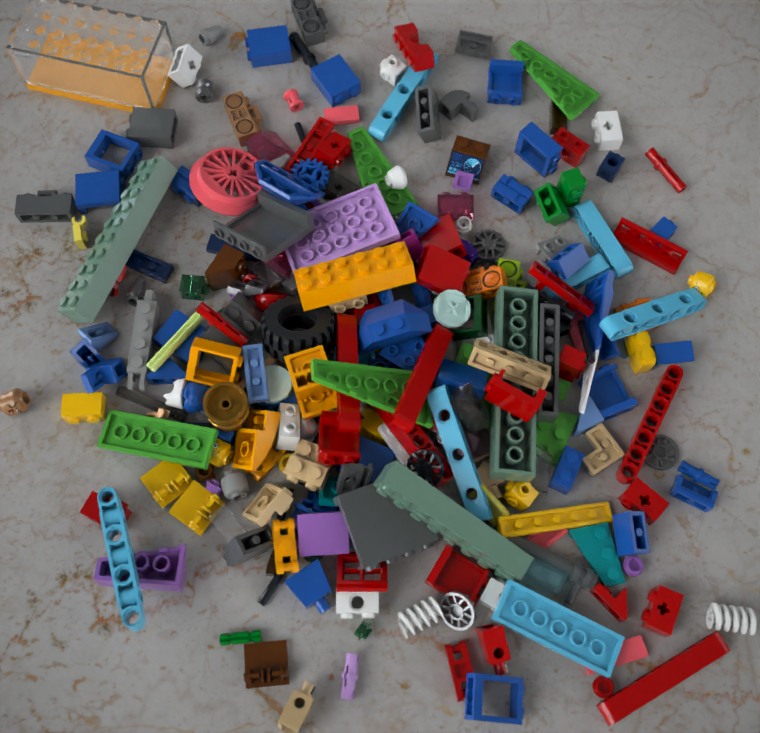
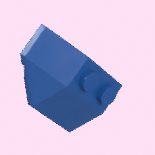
M266 159L256 161L255 163L259 184L265 191L275 197L298 206L325 195L324 192Z
M403 299L365 311L357 328L358 355L433 332L428 314Z

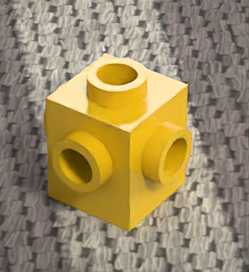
M509 481L504 487L506 491L502 496L511 507L523 511L529 508L539 492L531 486L530 482Z

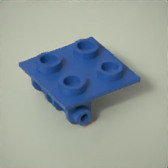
M418 336L384 347L379 355L402 370L413 371L426 340Z

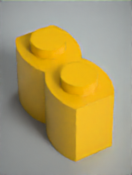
M646 330L628 336L625 340L627 352L631 356L630 365L635 374L649 372L656 363V355L650 347L651 340Z

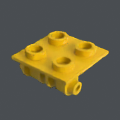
M165 461L160 462L140 477L162 509L181 496L193 481L182 465Z
M193 480L168 513L201 536L226 503L219 496L206 490L205 487Z

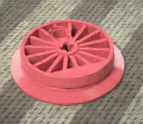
M224 147L208 152L195 162L189 175L190 188L199 202L210 210L223 215H241L258 204L256 193L261 190L265 191L258 182L255 163L259 160L250 153L237 148ZM235 159L240 160L239 163L235 164ZM234 190L236 191L238 197L233 196Z

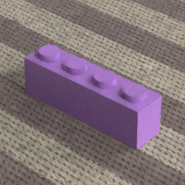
M186 544L173 548H159V550L149 552L140 551L134 554L141 589L183 592L186 576ZM108 557L98 558L94 581L99 586L114 587ZM130 574L123 575L121 582L127 581Z

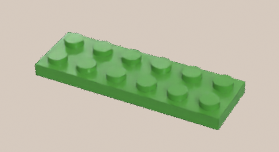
M109 410L97 447L104 450L207 470L219 431L214 428Z

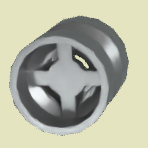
M209 79L197 80L196 100L200 103L211 102L213 99L212 81Z

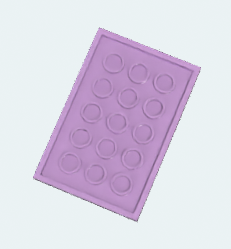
M374 183L306 210L313 214L315 229L285 249L293 271L302 267L316 265L320 262H327L358 252L369 251L400 239L401 236L377 184Z

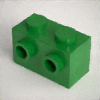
M578 167L561 172L556 187L566 208H572L579 204L587 186V181L582 176Z
M548 182L534 191L537 198L536 202L543 212L542 216L546 223L557 226L570 218L556 186Z

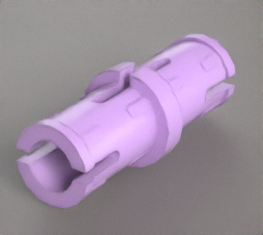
M346 653L344 673L341 676L343 682L340 699L354 700L356 680L359 677L357 669L360 655Z

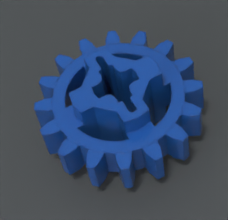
M307 158V162L301 159L300 164H294L295 169L291 168L292 175L317 189H325V184L329 183L327 166H323L322 161L317 163L316 158L313 161Z

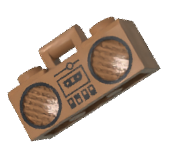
M242 91L222 96L224 107L240 146L244 147L261 141L259 134L262 131L259 123L263 119L257 106H251L248 97H244Z

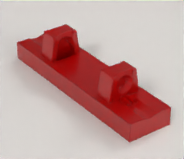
M319 116L288 163L285 171L291 174V168L295 169L294 164H300L301 159L307 162V158H309L310 161H313L315 149L332 133L335 123Z
M537 261L531 264L528 273L538 280L535 286L537 290L542 291L547 286L568 302L566 307L574 311L577 308L588 317L594 312L595 304Z

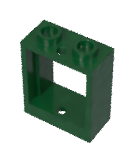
M481 294L466 296L465 298L467 301L469 300L471 308H474V328L452 331L454 333L452 336L454 341L488 336L487 300Z

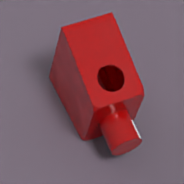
M494 622L475 628L485 662L493 665L495 675L507 674L508 670L505 661L511 660L503 625ZM498 648L497 654L493 655L494 650Z

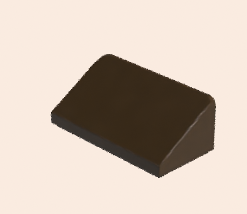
M551 99L549 105L550 134L554 135L560 127L567 130V116Z

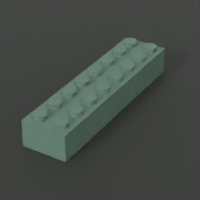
M397 460L386 464L373 484L377 488L376 492L381 496H388L393 499L395 506L400 509H407L411 512L410 516L417 521H424L428 524L427 528L434 533L439 532L445 536L443 539L446 542L459 546L463 554L468 557L473 556L478 560L477 563L485 569L490 568L495 572L494 576L504 581L508 579L512 581L522 580L534 559Z

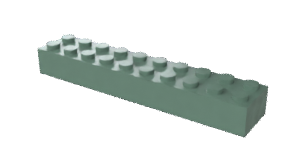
M163 156L143 160L139 163L137 173L129 181V187L121 194V201L113 208V214L105 222L103 232L95 239V246L87 253V260L79 267L76 279L69 284L68 293L60 300L57 312L75 323L94 322L178 171Z
M500 285L495 295L493 344L537 361L538 290ZM502 378L504 382L512 385L513 387L523 391L524 393L532 397L537 392L533 389L527 388L525 386ZM491 403L489 478L529 483L536 476V413L528 422H525Z

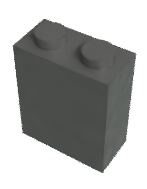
M133 107L132 114L129 115L130 127L126 131L127 139L139 143L140 147L173 149L178 123L175 109Z
M223 312L221 313V317L249 338L244 346L258 343ZM208 325L199 336L202 339L241 348L214 325ZM205 352L226 371L231 372L234 359Z

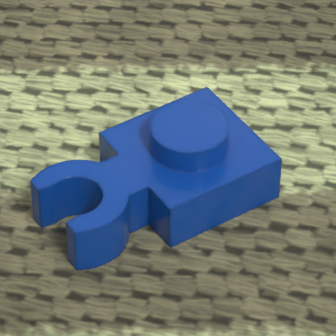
M309 491L307 496L311 500L305 497L302 499V505L312 508V511L315 513L339 511L340 508L318 505V497L312 491Z

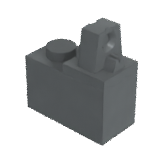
M269 524L235 536L223 547L225 552L223 557L228 567L263 554L274 546L272 530Z

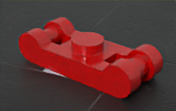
M465 640L458 641V644L444 645L457 702L464 701L466 696V689H462L461 682L466 681L467 673H473ZM461 652L462 659L455 660L454 654Z

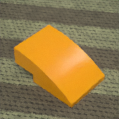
M250 410V417L244 428L238 429L236 433L232 468L257 470L267 456L275 439L280 422V412Z

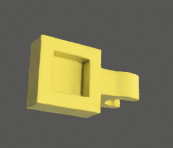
M82 215V221L77 222L75 217H72L74 241L79 250L87 249L86 241H89L87 231H83L87 226V219Z

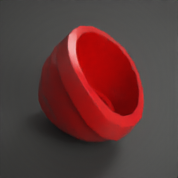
M265 291L254 296L255 305L264 312L272 302L275 303L280 298L285 299L288 295L277 291Z

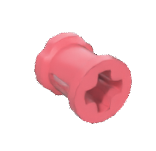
M290 89L286 91L283 97L285 101H288L290 111L298 112L303 109L304 103L299 99L297 90Z

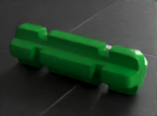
M260 630L232 632L230 635L229 633L220 634L219 641L222 646L230 645V643L236 645L250 643V641L253 643L260 642L262 640V633Z

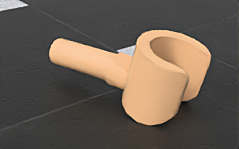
M159 408L158 412H146V416L165 420L168 419L170 411L164 408Z

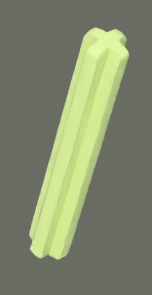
M195 312L147 363V367L155 372L205 318Z

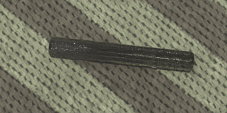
M118 386L116 395L156 412H158L159 408L167 409L170 411L169 417L180 422H185L188 418V412L167 406L164 402L137 391L128 390L125 386Z

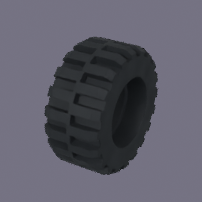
M290 295L286 296L285 299L280 298L276 300L275 303L272 302L263 312V317L261 318L262 343L266 352L274 359L278 358L280 362L286 363L284 356L319 345H323L325 354L332 350V346L335 343V318L333 311L328 305L304 311L300 296L291 297ZM294 328H304V329H308V330H305V331H291L290 329H294Z

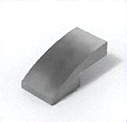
M252 279L248 283L235 280L228 285L227 293L236 295L239 291L243 296L258 295L269 289L271 284L257 279Z

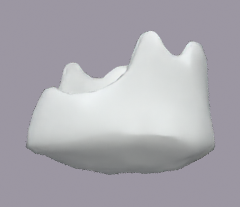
M182 378L173 382L174 389L172 392L164 395L167 399L165 402L167 406L184 409L185 398L183 390L189 382L188 380Z

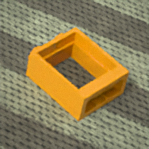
M195 337L190 349L185 380L209 386L220 382L238 384L240 373L237 370L238 367H242L244 356H241L242 348ZM201 351L234 359L231 375L198 368Z

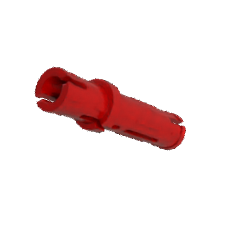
M654 147L645 153V156L653 163L654 169L658 170L678 194L687 188V185L666 163L667 160L662 158Z
M201 302L196 308L195 312L209 321L208 324L210 326L214 325L241 348L249 340L248 337L221 317V313L215 312L204 302Z

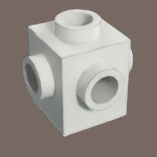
M391 54L387 59L382 60L380 76L395 87L405 74L407 66L399 58Z

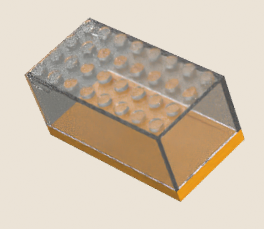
M29 0L6 47L28 89L129 112L133 111V107L161 108L172 81L167 75L175 55V50L166 21L73 1Z

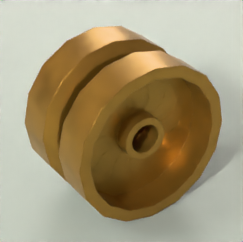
M220 382L207 390L203 398V409L209 422L220 431L233 432L241 429L250 417L251 407L245 391L235 383Z

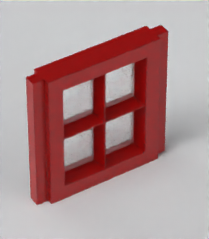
M356 552L338 554L337 592H388V569L384 561L377 563L378 568L366 572L365 569L358 570L357 567L361 565Z

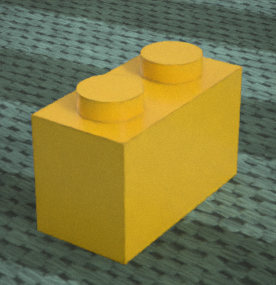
M102 392L62 394L61 417L68 424H79L83 421L99 423V421L106 420L107 398Z

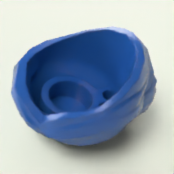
M189 381L183 390L185 398L184 409L190 414L203 411V398L207 390L212 386Z

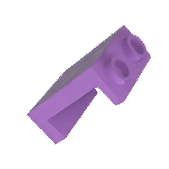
M340 509L333 512H298L297 518H293L294 530H298V538H295L296 551H299V557L349 554V534Z

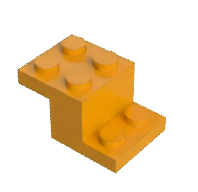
M323 345L284 356L303 420L320 416L322 410L336 411V390L316 383L311 379L310 362L312 359L327 360Z

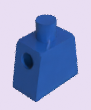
M318 559L284 581L307 609L315 605L319 613L323 614L331 608L325 597L330 595L332 591Z

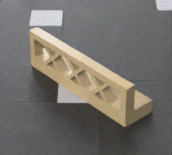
M479 338L475 340L467 363L491 374L495 372L499 374L503 368L506 371L502 378L538 391L539 388L545 390L551 378V366Z

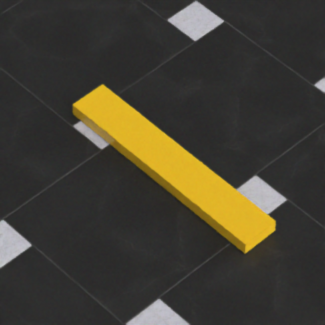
M608 501L495 518L497 531L505 538L590 526L605 522L610 523L613 521Z

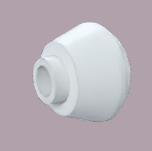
M396 165L387 172L385 176L387 186L400 190L406 187L407 176L403 167Z
M300 415V438L304 440L313 438L314 435H317L318 423L313 418L303 420L302 415Z

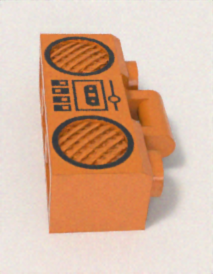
M484 266L472 269L463 282L462 286L464 288L462 293L465 297L481 294L486 300L493 298L500 285L508 286L506 272L501 266H491L488 270H485Z

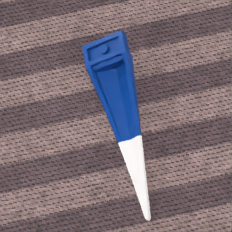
M610 270L587 283L583 296L595 304L594 312L589 317L584 314V321L595 362L592 364L587 362L584 369L579 412L583 415L604 332L599 327V323L608 316L614 294L612 287L614 285L615 273Z

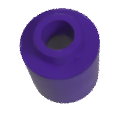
M461 239L467 255L462 257V259L473 265L479 259V252L467 240Z

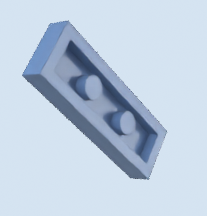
M260 343L242 346L249 404L269 401L263 345Z

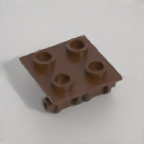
M287 640L244 644V682H246V689L289 685Z

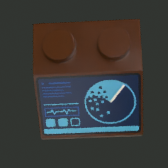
M457 135L445 175L455 178L457 170L473 173L472 183L479 185L491 145Z

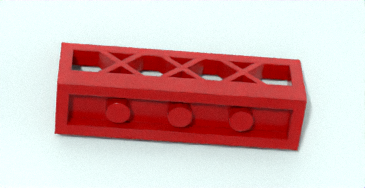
M623 217L613 233L623 249L673 275L688 253V250Z

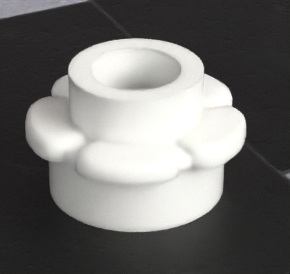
M462 216L456 220L455 226L457 231L465 234L472 229L470 218Z

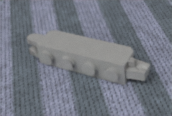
M146 289L144 300H137L126 370L128 373V390L134 389L136 378H140V390H146L147 374L151 371L147 367V363L155 355L156 344L153 337L158 332L161 315L158 300H155L156 294L154 290Z

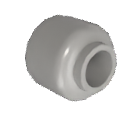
M227 471L220 481L224 496L232 501L242 500L247 496L250 489L245 474L240 471Z

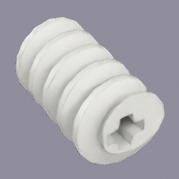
M428 597V604L421 600V608L417 604L413 605V611L410 608H406V615L401 611L398 612L397 621L406 639H408V631L413 635L416 634L415 627L423 631V623L431 627V619L436 624L438 623L439 615L444 619L443 613L433 597Z
M714 602L708 608L706 615L708 629H711L714 624L716 630H720L723 625V629L726 632L729 631L731 626L733 633H737L740 627L741 634H745L747 628L750 635L755 634L757 624L752 608L746 607L744 609L741 606L719 605Z

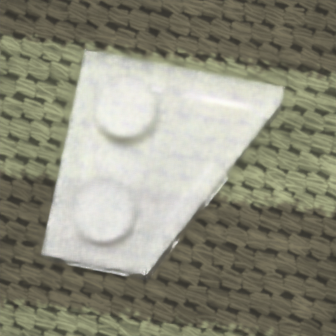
M536 444V476L530 483L539 492L538 495L545 499L548 494L552 454Z

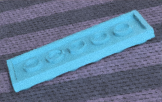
M510 579L507 580L491 620L606 678H610L625 638Z

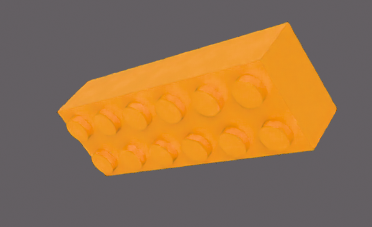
M404 241L293 270L304 311L416 282L414 265Z

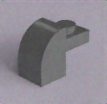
M453 90L439 100V112L450 121L461 113L473 122L477 119L479 107L474 102L469 101L470 93L463 90Z

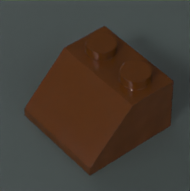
M227 244L223 245L205 271L206 279L212 291L228 288V285L235 280L242 281L249 274L245 254Z

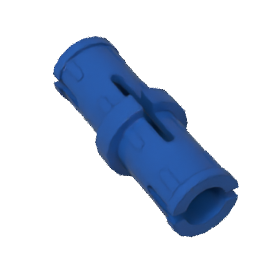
M682 460L681 465L677 469L678 472L692 478L693 482H699L713 491L720 482L719 479L705 473L704 469H698L685 462V460Z

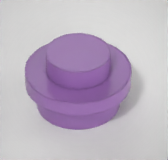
M214 478L211 481H206L207 486L205 489L220 496L221 492H223L220 481Z
M634 555L626 557L622 564L624 572L632 577L640 575L644 569L642 560Z

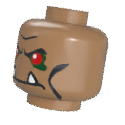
M20 388L6 391L0 396V410L8 416L24 413L28 410L31 403L29 394Z

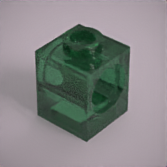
M182 274L179 292L182 299L205 301V295L209 294V284L206 282L205 276Z

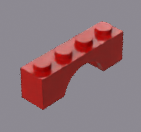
M412 22L394 26L393 41L397 44L399 51H402L404 59H407L409 67L411 66L414 72L435 68L434 52L429 44H419L418 29Z

